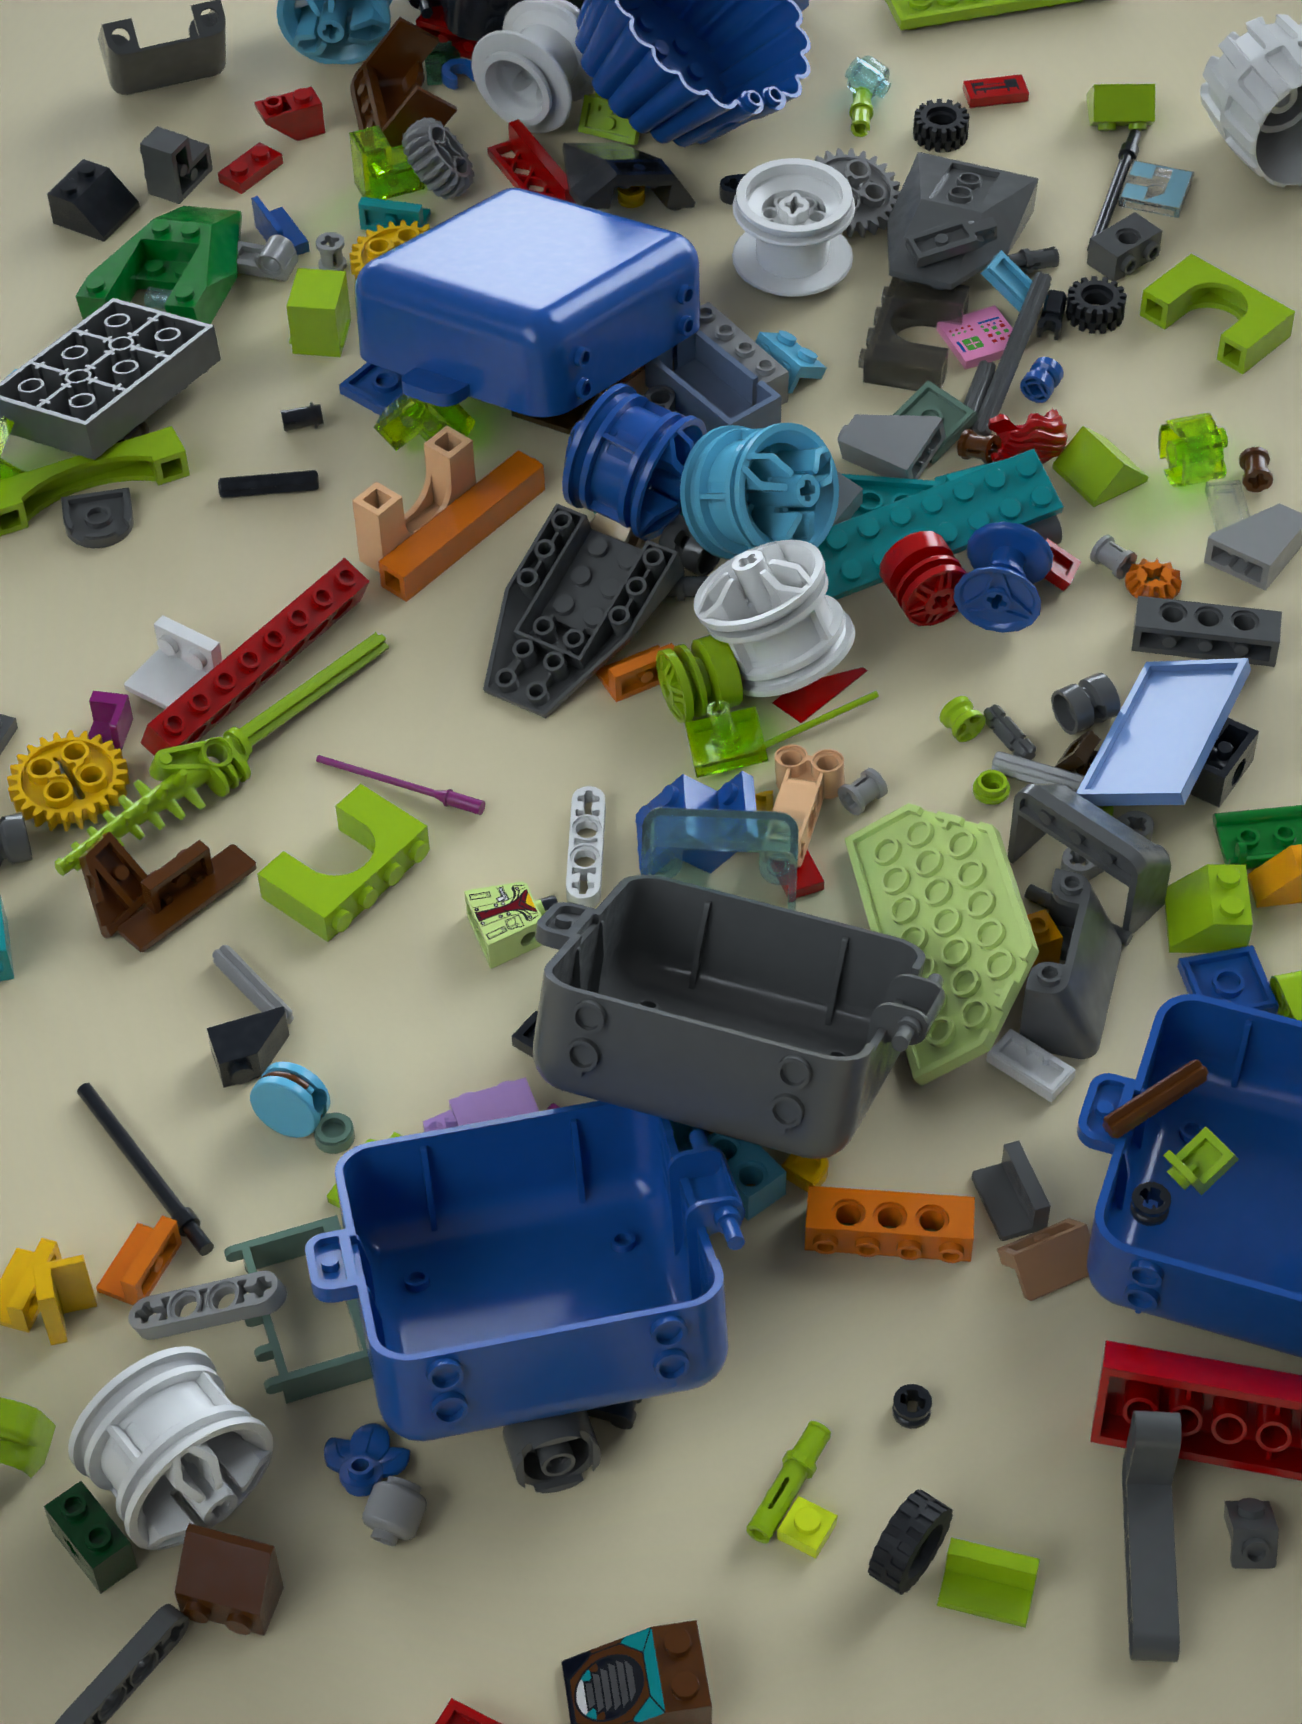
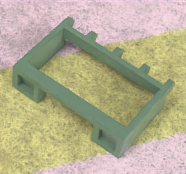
M337 1215L229 1246L224 1250V1254L228 1262L243 1259L245 1270L250 1274L257 1272V1269L306 1255L305 1245L312 1237L325 1232L341 1230ZM357 1299L347 1300L346 1304L356 1332L360 1351L291 1372L287 1371L271 1315L245 1319V1324L248 1327L264 1325L269 1343L257 1347L254 1350V1354L258 1362L274 1359L279 1374L264 1382L266 1393L275 1394L283 1391L286 1404L372 1378Z

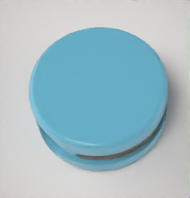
M283 1061L273 1063L267 1067L251 1090L250 1102L256 1115L268 1127L282 1135L301 1138L312 1134L319 1125L321 1118L328 1112L330 1108V1095L323 1082L310 1070L298 1064Z

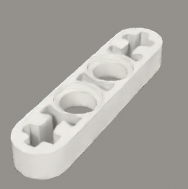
M592 786L581 787L572 796L566 896L567 902L594 908L601 898L606 807L604 793ZM588 802L592 803V815L585 814V805ZM585 828H590L597 832L591 838L580 837L577 833ZM581 857H590L595 861L589 867H581L575 862ZM580 880L587 881L588 889L586 894H579Z

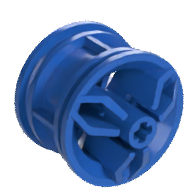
M620 383L612 386L598 398L585 418L578 421L570 433L562 479L564 499L568 504L576 508H586L618 522L626 528L631 527L633 534L644 541L657 538L662 534L664 528L682 512L680 500L681 476L691 449L707 433L704 422L695 416H684L678 412H672L649 401L646 397L637 394L636 390L629 385Z

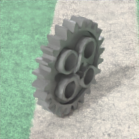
M837 148L835 156L829 151L825 152L824 159L817 155L815 161L829 165L839 171L848 180L852 188L855 213L850 225L845 229L847 230L848 237L851 238L854 231H858L859 235L863 238L866 230L873 235H876L878 227L885 230L887 220L900 194V191H898L900 182L893 181L895 172H885L888 164L884 163L878 166L876 164L877 156L868 160L866 159L865 151H862L859 156H855L853 148H850L848 155H844L840 148Z

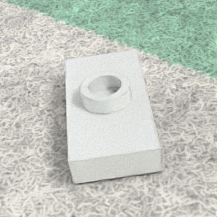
M1011 1028L987 1053L986 1061L1051 1103L1075 1078V1068Z

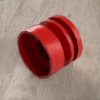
M919 531L897 541L885 553L880 563V576L911 623L918 626H932L944 622L959 611L954 601V590L962 576L967 573L941 535L933 531Z

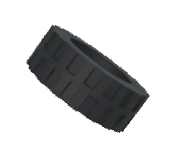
M915 1490L899 1506L885 1530H883L869 1561V1575L900 1595H903L904 1592L907 1593L918 1582L936 1556L949 1530L953 1510L923 1490Z

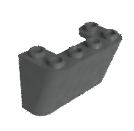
M221 0L191 5L194 19L189 26V38L148 47H139L132 18L102 24L98 41L112 89L121 95H130L220 74L226 65V20ZM211 9L209 14L201 15L204 10ZM122 28L128 32L130 39L127 40L119 34L112 35V32Z

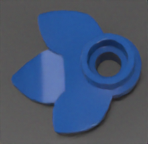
M371 1423L358 1428L353 1433L351 1440L329 1438L324 1447V1460L328 1468L339 1473L340 1482L349 1494L363 1497L370 1495L374 1484L381 1482L383 1478L400 1474L409 1463L410 1450L401 1447H390V1437L387 1429L380 1424Z

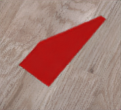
M860 667L822 677L803 688L782 694L772 704L802 723L868 670Z

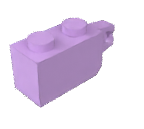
M525 1077L515 1081H504L491 1088L477 1092H467L459 1097L449 1099L450 1110L423 1121L424 1132L538 1112L539 1109Z

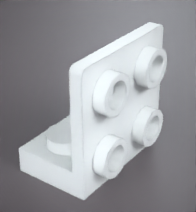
M162 615L154 623L159 649L124 685L127 691L166 709L223 660L219 642Z

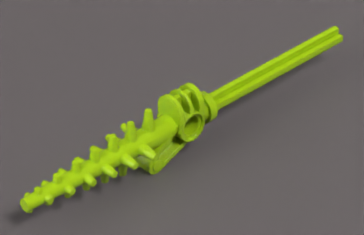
M375 632L241 728L231 727L224 732L223 737H212L205 741L159 750L153 758L149 772L152 778L162 782L155 788L150 789L141 780H136L133 784L142 798L133 803L125 795H121L118 801L125 811L116 817L106 810L102 816L108 824L99 831L90 826L86 830L90 838L81 845L75 841L70 846L73 851L64 858L59 857L55 860L57 872L64 876L73 869L79 871L81 865L78 858L107 832H111L124 847L125 845L120 838L129 832L139 840L145 837L140 825L146 821L151 822L159 830H162L166 825L158 813L164 809H167L179 820H182L186 815L177 801L183 797L202 810L206 804L196 789L204 783L216 795L226 796L229 793V788L235 789L239 786V782H245L251 777V770L247 761L252 753V746L388 650L389 646L385 643V636L383 634L378 635ZM208 757H215L220 763H214Z

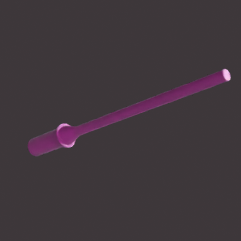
M318 755L316 758V762L435 797L445 807L452 806L478 815H482L485 809V801L453 792L452 789L434 790Z

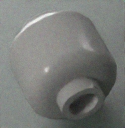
M389 1476L387 1481L374 1484L362 1516L363 1523L373 1530L371 1534L372 1539L389 1546H396L398 1539L403 1541L411 1540L416 1536L427 1504L426 1499L420 1494V1486L396 1476Z

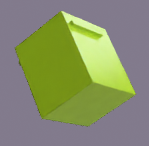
M298 268L286 306L290 329L289 344H292L293 354L341 357L351 323L346 271Z

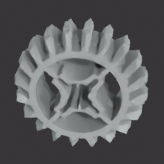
M424 117L420 121L417 120L403 134L402 146L405 148L403 152L408 157V164L414 169L413 173L418 175L420 182H424L428 190H433L436 196H441L445 200L453 199L456 196L459 197L474 183L473 166L468 160V154L462 148L463 145L456 139V135L453 136L449 128L443 127L440 121H435L431 117L428 119Z

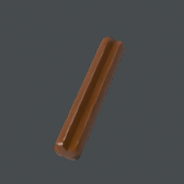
M1191 1060L1106 1115L1102 1125L1104 1130L1111 1138H1120L1207 1080V1068L1199 1060Z

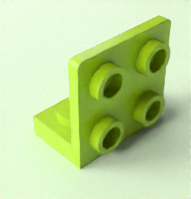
M596 92L595 94L584 95L578 132L630 145H638L640 133L632 128L628 118L623 119L614 114L609 107L608 100L602 98Z

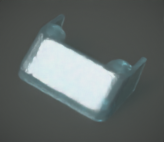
M658 807L646 815L642 825L641 875L675 877L682 867L683 850L759 853V870L762 877L771 884L789 885L788 909L796 911L798 825L790 814L781 811Z

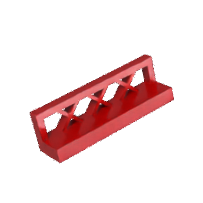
M520 119L509 122V140L487 148L488 156L515 188L529 190L530 185L543 187L542 192H533L577 204L569 194L567 175ZM511 151L515 153L514 158L501 156ZM517 168L529 170L530 172L528 175L515 173V170Z

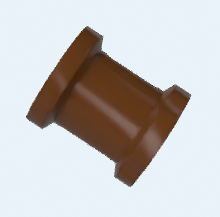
M966 429L961 433L957 443L958 456L965 460L976 458L981 459L985 464L993 463L990 455L991 453H998L997 451L1001 448L1002 441L997 435L991 434L987 437L978 435L974 430Z
M1262 447L1247 448L1239 456L1240 467L1244 470L1242 484L1250 492H1261L1270 488L1273 484V475L1268 469L1270 456L1268 451Z

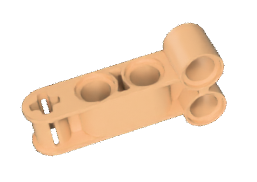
M788 744L780 747L775 752L776 786L779 789V793L763 836L761 859L762 862L766 863L769 859L793 862L796 867H801L824 799L838 797V789L845 784L844 757L841 753L832 749L820 750L813 754V756H810L803 747Z

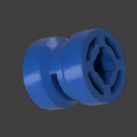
M1050 357L1036 359L1030 371L1027 372L1020 382L1022 393L1027 399L1035 403L1046 402L1054 392V388L1063 379V368L1056 360Z

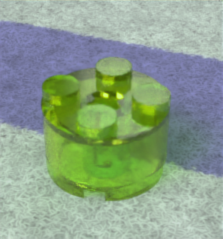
M1210 413L1167 420L1165 421L1167 424L1161 425L1158 434L1160 459H1167L1169 468L1163 469L1173 487H1184L1226 477L1227 469L1224 462L1223 448L1228 446V437L1223 427H1217Z

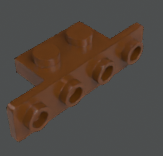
M198 840L187 849L180 851L175 858L158 870L151 872L146 879L140 882L146 907L118 926L119 935L139 952H145L257 869L256 862L234 844L229 845L211 859L209 847Z

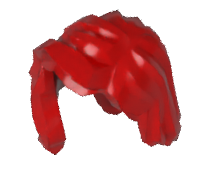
M1052 408L1045 416L1039 413H1031L1028 415L1024 425L1015 426L1008 416L1004 414H998L988 421L989 430L994 431L1002 441L1001 448L997 451L998 453H991L990 455L993 462L1035 449L1041 463L1044 464L1050 459L1059 456L1066 446L1068 438L1066 433L1067 424L1063 423L1062 416L1059 415L1057 409L1054 410Z

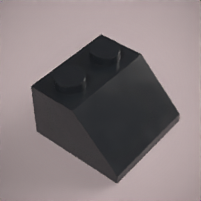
M82 159L47 193L53 224L103 242L140 207L139 201L110 168Z

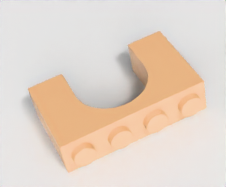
M445 426L424 443L425 483L418 499L405 514L402 496L377 481L352 500L359 561L379 572L378 561L476 484L472 439L449 426Z

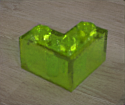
M379 125L349 133L354 182L362 197L386 200L425 189L424 182H420V178L416 173H413L414 169L408 164V157L403 152L405 148L402 145L391 148Z
M402 394L383 410L373 427L397 451L418 434L425 441H428L445 426H449L468 437L476 421L459 403L453 406L440 407Z

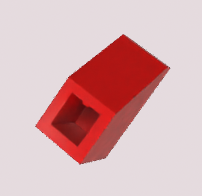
M312 86L299 88L293 92L270 96L254 102L255 108L266 125L296 141L326 133L322 102Z

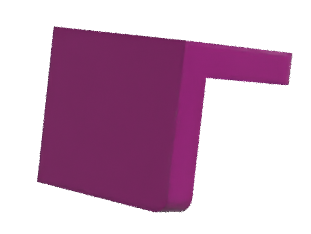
M93 691L89 700L93 716V723L88 734L89 739L91 740L100 734L103 743L112 740L114 749H121L122 751L133 721L129 696L127 694Z

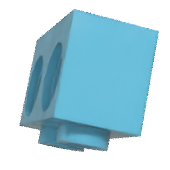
M712 1133L707 1137L709 1144L722 1150L725 1157L728 1158L727 1162L745 1208V1218L748 1221L786 1195V1171L760 1145L717 1133ZM747 1184H754V1185H756V1186H746V1185H747Z

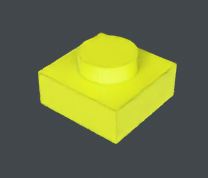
M798 1496L777 1530V1539L816 1559L837 1525L838 1515Z

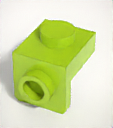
M1206 1126L1176 1155L1170 1149L1163 1155L1172 1165L1167 1173L1184 1190L1192 1185L1201 1195L1239 1160Z

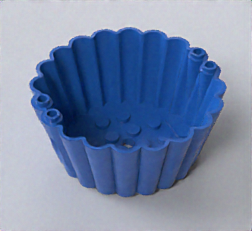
M584 0L576 20L579 31L576 35L575 43L578 50L583 54L580 61L581 66L593 78L592 86L595 92L608 100L609 107L614 114L623 119L628 118L630 125L637 132L642 134L650 132L652 137L660 143L666 144L673 141L681 147H687L694 143L704 144L727 134L749 121L761 119L782 110L786 102L801 95L802 84L800 81L808 77L811 72L810 64L804 56L810 51L811 43L806 32L800 27L803 22V15L793 0Z

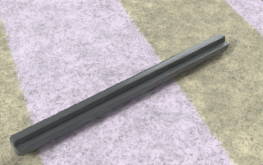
M1037 272L1034 275L978 413V420L974 423L973 430L978 435L987 437L991 435L992 431L988 428V421L990 418L997 416L1001 410L1050 288L1052 278L1049 274Z

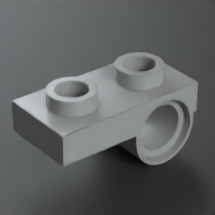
M282 235L270 236L265 245L238 241V273L287 281L298 262L297 251L293 243Z

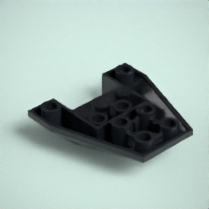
M563 143L562 150L569 194L579 205L596 210L610 209L615 186L623 189H628L631 186H645L650 188L668 209L681 210L682 208L695 207L694 199L665 162L658 157L621 143Z

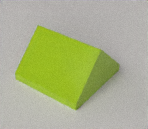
M1085 426L1080 428L1064 448V451L1053 462L1052 466L1093 507L1148 482V476L1111 441Z

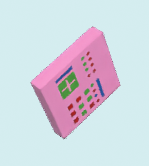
M995 305L937 322L938 333L965 370L978 366L983 360L989 363L1001 359L1013 330Z

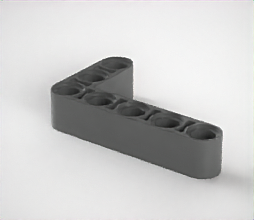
M1133 1411L1123 1456L1122 1495L1128 1637L1131 1660L1178 1662L1180 1630L1172 1482L1181 1447V1416L1177 1412Z

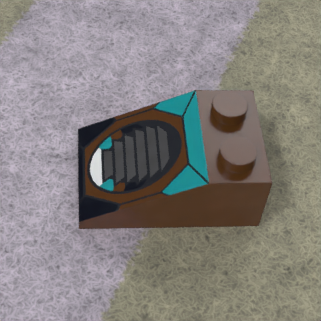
M697 1620L649 1627L562 1661L570 1724H712V1703Z

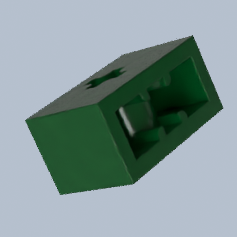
M82 1481L43 1506L52 1532L100 1594L138 1568L130 1541Z

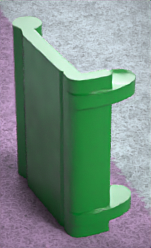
M1302 805L1214 813L1213 825L1225 864L1246 865V869H1254L1289 846L1302 844Z

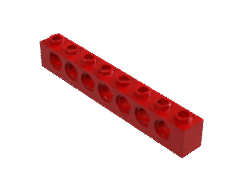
M344 557L150 721L140 743L155 756L161 749L195 743L357 605L361 601L370 581Z

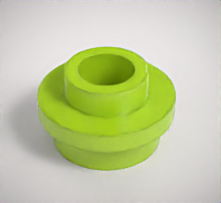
M986 770L974 781L973 794L982 803L989 805L1000 804L1009 797L1010 784L1006 776L1000 771Z

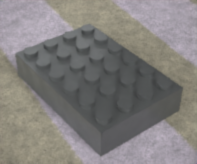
M112 298L0 382V431L95 460L221 360L214 325Z

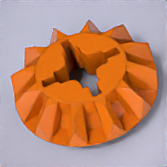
M1143 558L1140 564H1131L1125 576L1127 590L1137 599L1138 596L1173 599L1180 592L1182 585L1180 571L1173 569L1171 562L1161 564L1158 558L1154 562H1149ZM1156 576L1160 577V581L1158 579H1154L1152 581L1147 582L1148 577L1152 579Z

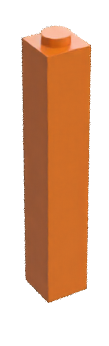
M519 450L378 561L381 587L405 602L410 600L545 490L544 465L537 459L531 458Z

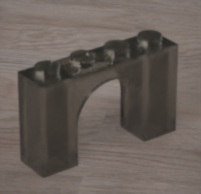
M892 277L890 286H884L881 297L882 307L877 306L874 315L875 327H869L866 338L867 349L862 348L860 352L858 367L863 368V382L917 391L929 380L942 389L947 376L949 348L909 342L899 337L897 333L915 326L937 328V322L962 325L963 315L968 313L970 286L958 285L952 290H938L927 284L919 282L909 283L897 277Z

